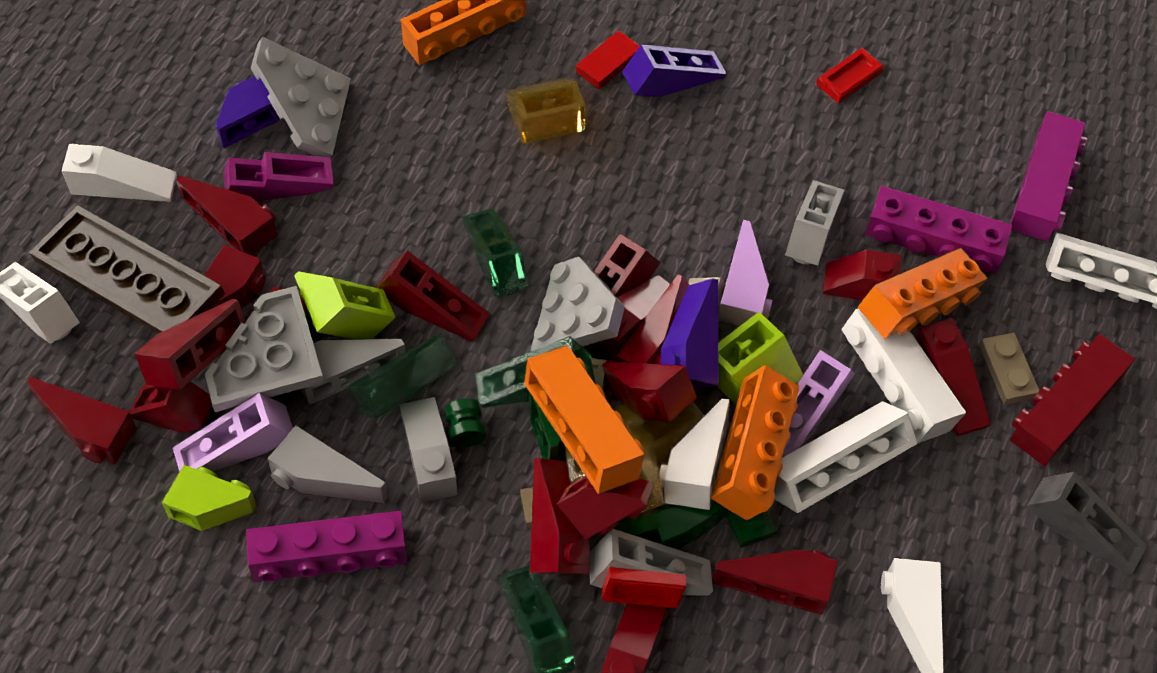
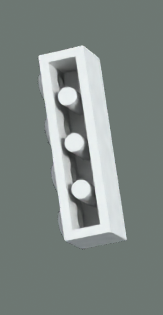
M1056 233L1045 264L1047 270L1052 272V277L1066 282H1071L1072 279L1085 282V287L1099 292H1105V289L1118 292L1119 297L1128 301L1138 303L1139 299L1152 302V307L1157 309V262Z
M859 308L853 312L842 328V331L892 406L908 412L917 443L951 431L965 415L966 411L912 333L908 332L903 336L897 333L884 339Z
M882 401L786 455L781 460L783 467L777 477L774 488L775 500L799 513L915 446L917 441L908 412Z

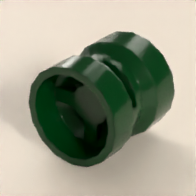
M469 398L458 399L445 407L446 421L451 424L449 438L452 446L457 448L476 446L486 439L485 427L479 420L482 416V411L477 400Z

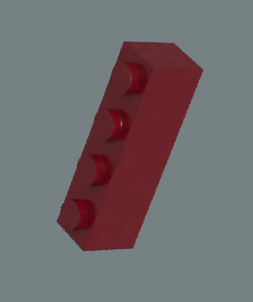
M1100 333L1091 344L1084 341L1072 356L1075 362L1071 366L1064 363L1052 378L1056 383L1051 388L1045 385L1032 401L1035 404L1034 408L1031 411L1024 408L1012 423L1016 430L1010 441L1044 467L1047 466L1125 376L1135 360L1134 357Z

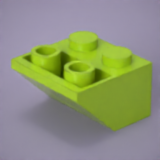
M299 271L294 275L300 289V295L305 301L312 318V324L318 333L354 340L373 339L396 318L383 289Z
M760 312L756 313L718 343L717 387L735 404H737L743 379L764 365H767L796 385L803 377V373L784 334Z

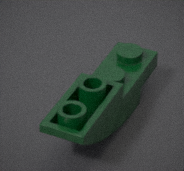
M714 500L711 501L710 510L670 504L659 508L652 515L643 518H628L617 526L616 530L679 549L717 525L726 517L728 509Z

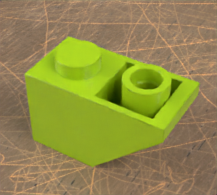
M185 464L162 501L168 518L200 531L251 514L257 507L252 491L246 484L237 480L228 482L218 478L214 472L205 467L195 469Z

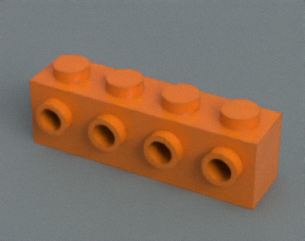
M441 0L401 19L403 45L418 65L424 64L430 60L437 59L457 47H462L476 38L490 34L495 29L510 22L519 20L527 15V0Z
M960 248L876 284L859 304L858 308L884 339L897 333L903 336L910 332L918 323L924 326L935 319L940 313L945 316L955 310L961 303L965 306L972 303L980 296L981 291L979 288L988 278L979 269L977 263L970 259Z
M568 345L528 358L525 386L596 492L600 494L639 479L642 463L645 458L643 447L637 439H633L620 413L611 408L605 399V394L600 385L592 381L587 373L584 362L580 358H576Z
M767 365L762 366L743 379L710 498L745 520L766 512L774 502V488L777 477L783 467L781 460L784 448L790 439L789 428L791 420L798 407L796 400L800 387Z

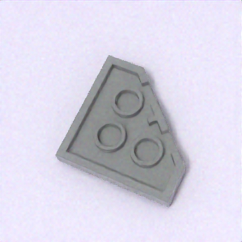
M262 37L257 44L251 65L253 74L257 80L261 79L269 91L270 94L267 97L280 120L285 119L293 132L290 137L296 147L314 156L331 157L351 78Z
M580 257L555 264L551 271L548 289L542 302V310L538 325L534 331V339L530 350L534 355L536 350L549 352L567 345L570 349H575L618 336L625 305L614 296L610 288Z
M297 286L262 294L254 304V311L245 324L241 323L226 343V350L216 364L212 363L206 371L205 377L215 412L239 406L258 393L267 397H273L324 383Z

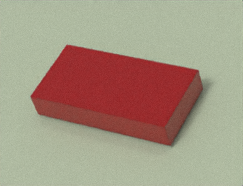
M618 30L576 64V73L600 89L627 66L640 45Z
M861 48L817 79L816 85L839 104L882 74L885 66L865 49Z
M609 567L601 589L602 601L677 608L686 588V575Z

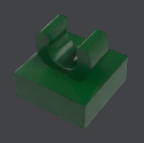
M727 510L726 518L740 548L775 536L776 528L767 511L745 520L732 511Z

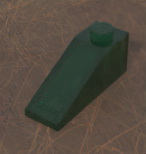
M491 208L462 216V221L486 282L495 297L511 295L520 289L527 288L528 282L522 250L495 209Z
M438 333L348 386L365 417L376 419L413 397L458 363L443 334Z
M569 336L476 373L479 404L481 407L487 408L529 402V390L524 384L527 359L567 345L576 358H580L584 362L588 375L596 384L590 352Z
M530 565L498 575L500 587L533 672L568 673L576 670L569 633L539 574L530 573Z

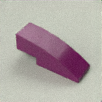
M264 152L262 160L228 157L223 173L225 189L250 196L255 201L313 194L331 189L334 185L331 157Z

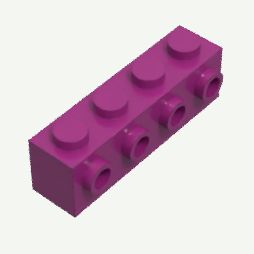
M1049 111L1046 112L1035 139L1010 222L1012 224V231L1048 242L1053 230L1060 231L1066 216V212L1061 211L1062 205L1067 206L1073 191V187L1069 186L1068 183L1069 180L1074 181L1080 166V162L1076 161L1075 158L1076 155L1081 156L1087 141V137L1082 136L1085 122Z
M880 186L865 235L873 237L879 242L894 243L906 247L912 252H923L937 257L962 248L969 258L977 263L983 273L990 272L996 274L1006 252L1012 224Z
M401 511L246 529L248 567L254 582H274L284 578L300 576L314 577L319 574L353 572L358 569L373 567L387 568L407 563Z

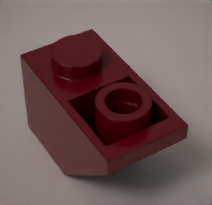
M585 475L567 486L557 505L586 540L598 532L600 535L608 533L618 524L620 519L627 515L630 518H634L642 513L649 504L647 500L654 486L649 480L639 478L598 494Z

